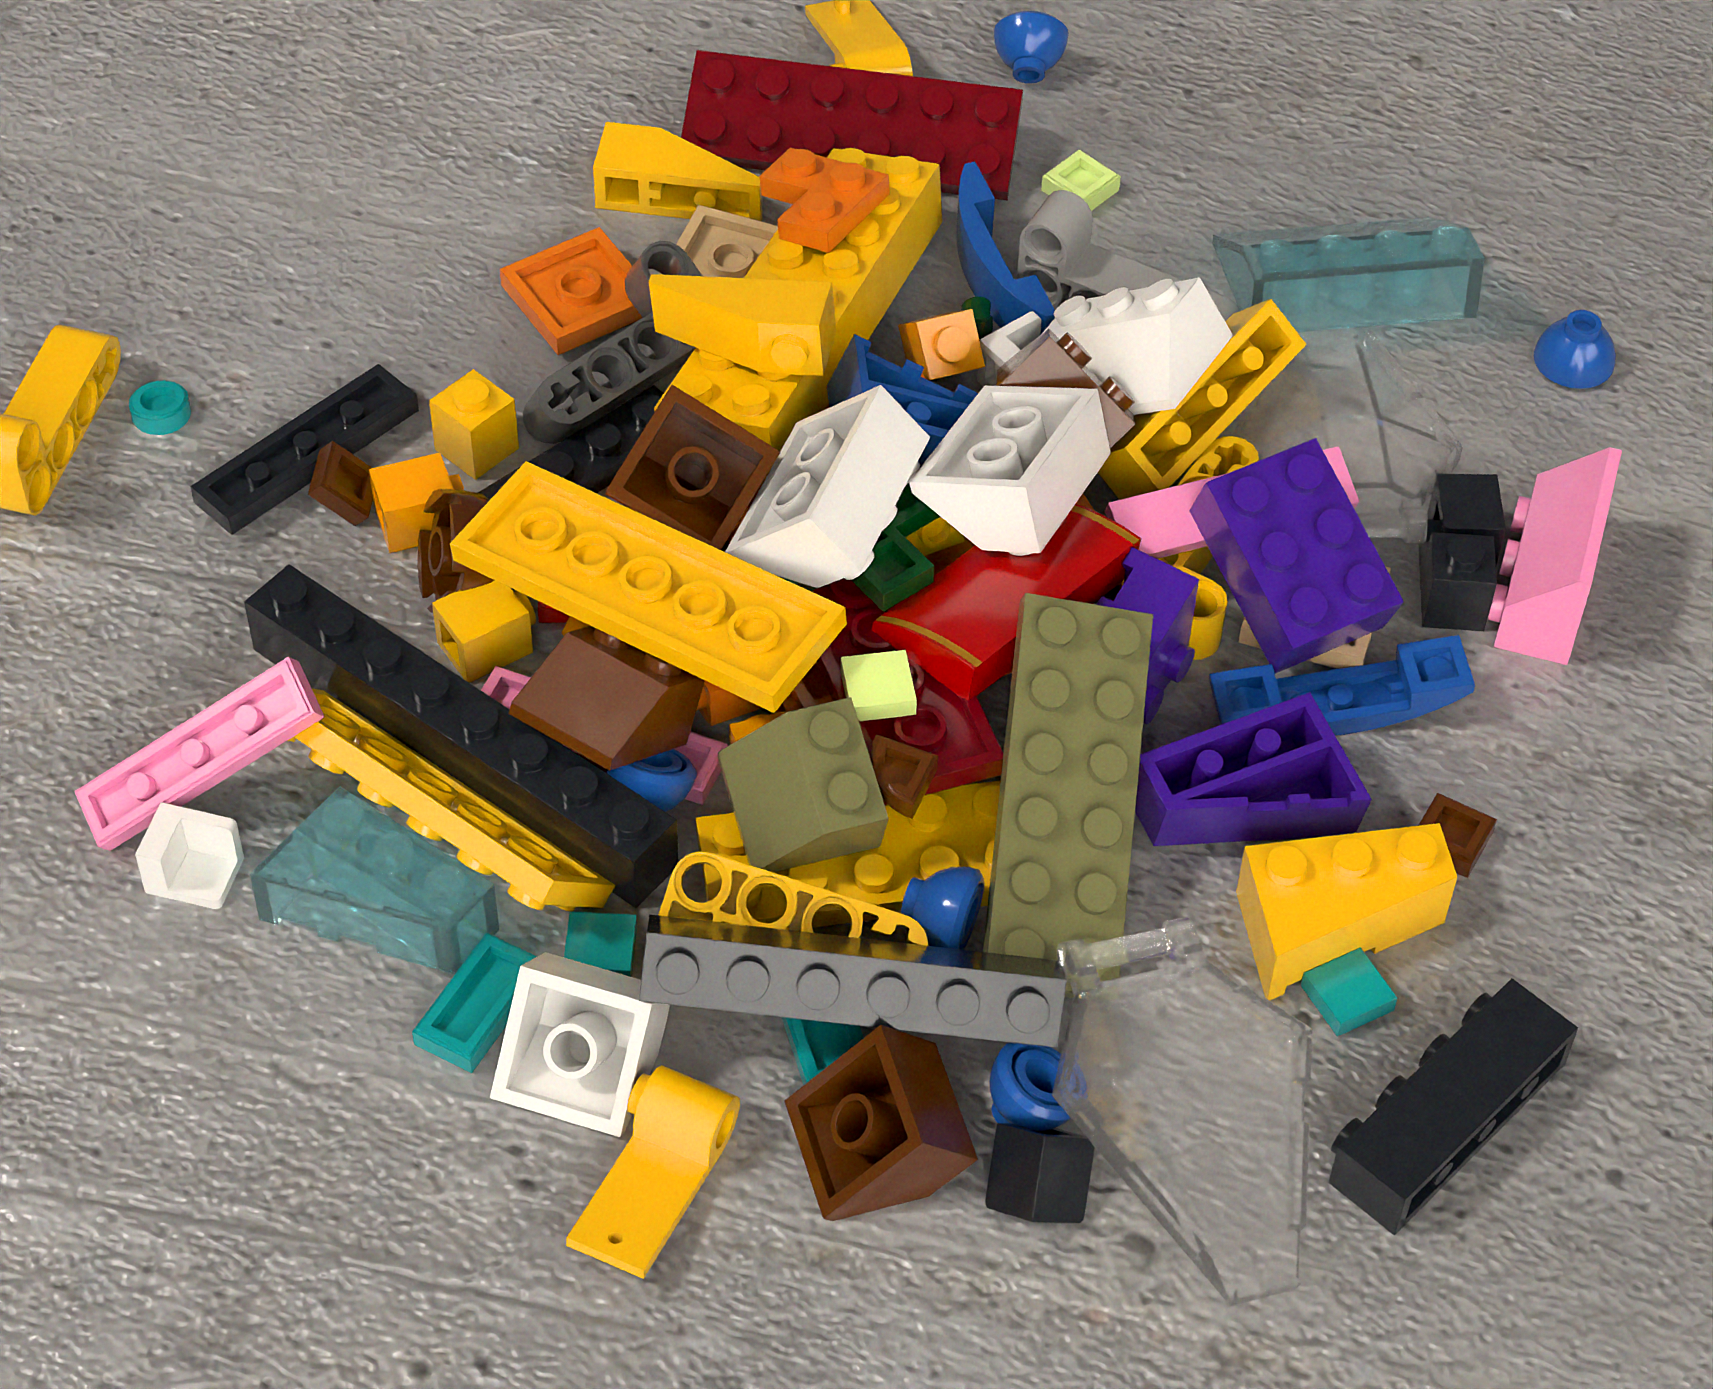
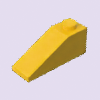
M615 122L605 123L593 165L595 208L691 219L698 205L762 222V196L759 176L662 128Z
M651 274L649 288L655 332L761 373L824 376L836 336L832 282Z

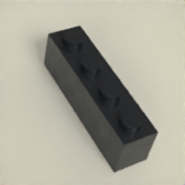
M1513 978L1493 997L1486 992L1481 994L1466 1011L1461 1021L1462 1027L1451 1038L1444 1033L1435 1038L1420 1058V1068L1408 1079H1405L1402 1075L1395 1077L1380 1094L1375 1104L1376 1110L1364 1122L1358 1118L1352 1119L1340 1131L1331 1146V1151L1336 1156L1328 1183L1394 1236L1566 1064L1578 1027Z

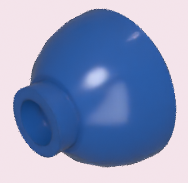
M1038 11L1012 13L1001 19L994 27V43L997 53L1002 61L1013 70V78L1022 83L1042 81L1045 77V71L1051 69L1062 57L1069 36L1067 27L1060 20L1050 14Z
M1587 310L1573 311L1568 317L1552 323L1539 337L1533 355L1537 368L1546 378L1559 385L1578 389L1595 387L1608 380L1614 371L1616 360L1615 347L1611 336L1602 326L1600 318Z
M675 749L610 771L606 769L608 775L665 812L675 808L686 798L697 777L696 768L691 761Z
M950 867L936 872L925 880L913 877L904 895L901 914L918 921L925 930L928 946L964 950L972 934L981 906L985 885L984 877L979 869L971 867Z
M1009 1042L1003 1046L993 1062L989 1083L993 1101L991 1111L997 1123L1016 1124L1034 1131H1047L1063 1125L1080 1110L1083 1102V1089L1079 1077L1069 1061L1052 1047Z

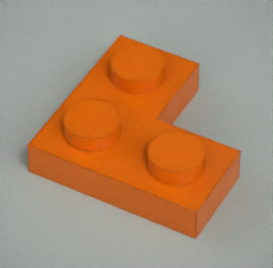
M789 148L759 176L761 196L793 204L777 219L779 239L830 253L890 195L888 174L864 168L857 163H845L815 155L813 152L805 149Z

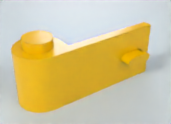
M833 0L805 5L806 17L835 55V64L829 66L913 76L907 47L870 0Z
M663 1065L657 1067L651 1075L643 1073L637 1079L627 1105V1111L634 1114L633 1136L566 1237V1246L644 1279L726 1147L738 1118L740 1098Z

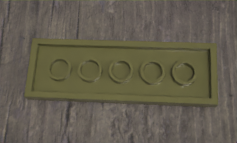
M1025 593L1019 603L983 952L1059 960L1067 979L1065 997L1112 1004L1118 999L1153 614Z

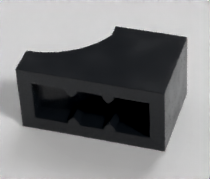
M1422 519L1418 533L1422 627L1484 632L1497 585L1494 536L1442 533L1440 520Z

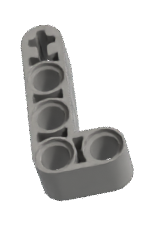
M1058 190L1051 193L1024 227L1020 236L1017 279L1036 275L1055 310L1063 302L1075 296H1084L1085 299L1104 296L1121 287H1126L1129 291L1146 288L1163 279H1172L1173 282L1183 281L1180 278L1091 244L1092 212L1088 204L1080 196L1070 191ZM1207 289L1225 321L1232 314L1240 311L1239 307L1232 300Z

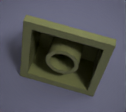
M851 697L786 712L718 752V761L749 865L770 872H777L881 846L889 818Z

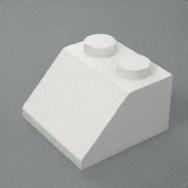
M547 952L520 966L490 1098L621 1137L624 1135L632 1117V1113L627 1111L631 1091L637 1079L643 1073L650 1075L658 1057L670 1004L639 1001L640 979Z

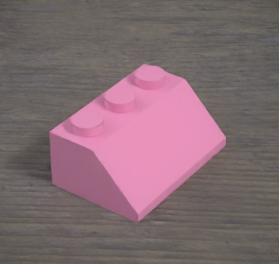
M1609 447L1539 473L1536 477L1531 498L1519 496L1510 531L1521 533L1520 542L1508 539L1499 575L1510 577L1509 586L1496 585L1488 620L1499 622L1494 643L1495 648L1564 665L1568 664L1592 585L1622 450Z

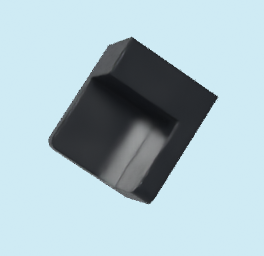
M1437 473L1427 513L1428 519L1440 520L1442 533L1494 536L1495 562L1497 565L1506 532L1498 475Z
M997 1123L985 1198L986 1207L1030 1222L1081 1223L1085 1216L1096 1139L1058 1128L1047 1131H1034L1016 1124Z

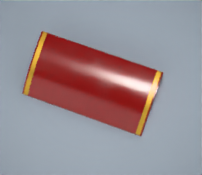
M1075 503L1041 553L1016 556L1005 551L981 550L975 545L937 573L932 584L899 602L873 621L872 631L898 651L906 650L908 658L921 666L923 670L960 698H965L969 701L1013 668L1019 603L1025 593L1094 604L1124 580L1125 568H1123L1122 562L1132 547L1139 550L1141 538L1110 518Z

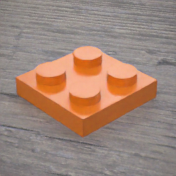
M600 227L500 268L501 286L557 355L642 319V316L629 300L625 291V278L632 265Z

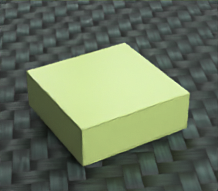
M1078 150L1042 176L1041 191L1047 195L1058 190L1073 192L1080 196L1092 211L1119 191L1121 176L1086 153Z
M906 650L841 657L840 672L846 698H852L858 721L916 715L917 699Z

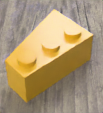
M1440 823L1245 846L1236 894L1266 1002L1285 994L1286 986L1302 980L1304 972L1361 947L1364 952L1371 949L1376 954L1445 923L1457 881V874Z

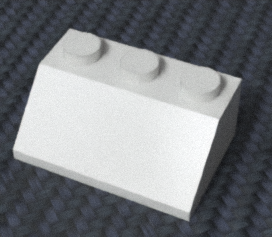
M1200 277L1173 282L1172 279H1163L1149 287L1130 291L1126 287H1121L1104 296L1085 299L1084 296H1075L1063 302L1054 311L1055 319L1045 329V331L1050 329L1059 339L1067 332L1073 336L1092 357V360L1086 364L1088 369L1102 383L1111 376L1133 398L1135 403L1128 408L1133 415L1175 409L1233 336Z
M882 385L798 421L725 552L776 576L815 588L843 578L852 580L858 577L873 561L874 552L872 549L882 530L895 518L898 511L895 505L904 487L920 469L918 460L930 436Z
M985 385L909 481L911 492L981 550L1005 551L1016 556L1041 553L1111 454L1098 389Z

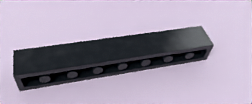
M290 564L244 601L253 649L275 665L287 657L299 661L312 689L324 690L613 883L615 887L612 893L633 907L637 908L673 872L679 862L677 819L560 742L509 714L510 709Z

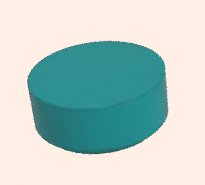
M153 381L138 388L129 399V409L134 425L147 434L165 435L173 433L182 428L191 416L188 393L183 386L175 382Z

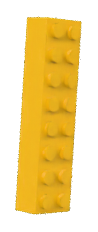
M833 148L827 158L845 163H857L864 168L888 174L890 195L830 253L779 239L777 229L744 278L832 282L836 336L824 376L761 373L695 348L654 407V412L670 386L674 385L781 452L798 421L825 410L829 403L827 384L853 335L856 334L869 340L943 222L939 164L918 161L909 156L889 157L864 153L856 148Z

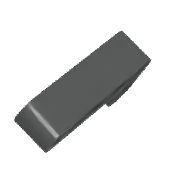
M670 241L652 243L643 251L628 271L625 278V291L629 300L642 316V319L548 376L526 403L523 411V423L528 433L536 440L549 444H556L565 440L685 364L696 347L655 332L649 288L651 274L648 270L654 269L662 275L703 276L680 246ZM638 344L649 346L654 351L657 360L650 359L642 354ZM592 372L604 374L610 380L612 388H605L595 381ZM570 395L573 403L567 411L563 408L555 412L552 410L565 402Z

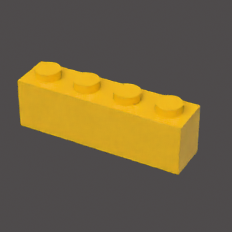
M1272 299L1236 312L1225 321L1233 334L1232 338L1175 409L1134 415L1135 425L1110 448L1111 454L1098 471V474L1119 500L1169 488L1307 345Z

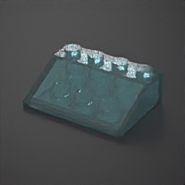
M1427 217L1213 234V247L1240 311L1272 299L1297 332L1477 318L1485 258L1469 227Z

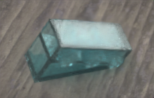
M338 787L249 874L259 920L279 925L283 919L316 928L318 936L338 942L340 936L370 943L376 945L377 953L451 974H456L486 932L494 936L500 930L494 883L342 787Z

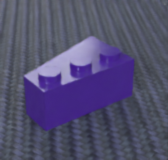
M1132 547L1122 562L1123 568H1125L1124 583L1114 601L1102 596L1097 605L1153 614L1143 723L1147 725L1152 721L1160 708L1164 689L1171 680L1179 683L1188 672L1193 661L1195 650L1189 647L1199 579Z
M1309 692L1140 754L1135 813L1153 846L1318 838L1356 833L1372 799Z

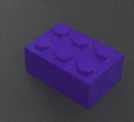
M1317 438L1206 482L1189 510L1268 663L1272 664L1275 674L1382 629L1404 603Z

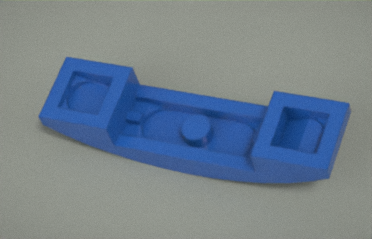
M976 162L966 163L960 178L956 231L958 256L964 276L975 297H984L990 301V316L993 317V321L1000 328L1033 311L1042 320L1041 335L1055 319V309L1036 275L1014 280L992 239L995 197Z
M1459 635L1397 644L1396 660L1277 679L1272 664L1209 674V682L1220 725L1310 692L1334 735L1363 732L1410 720L1454 703L1473 693L1475 689V682Z

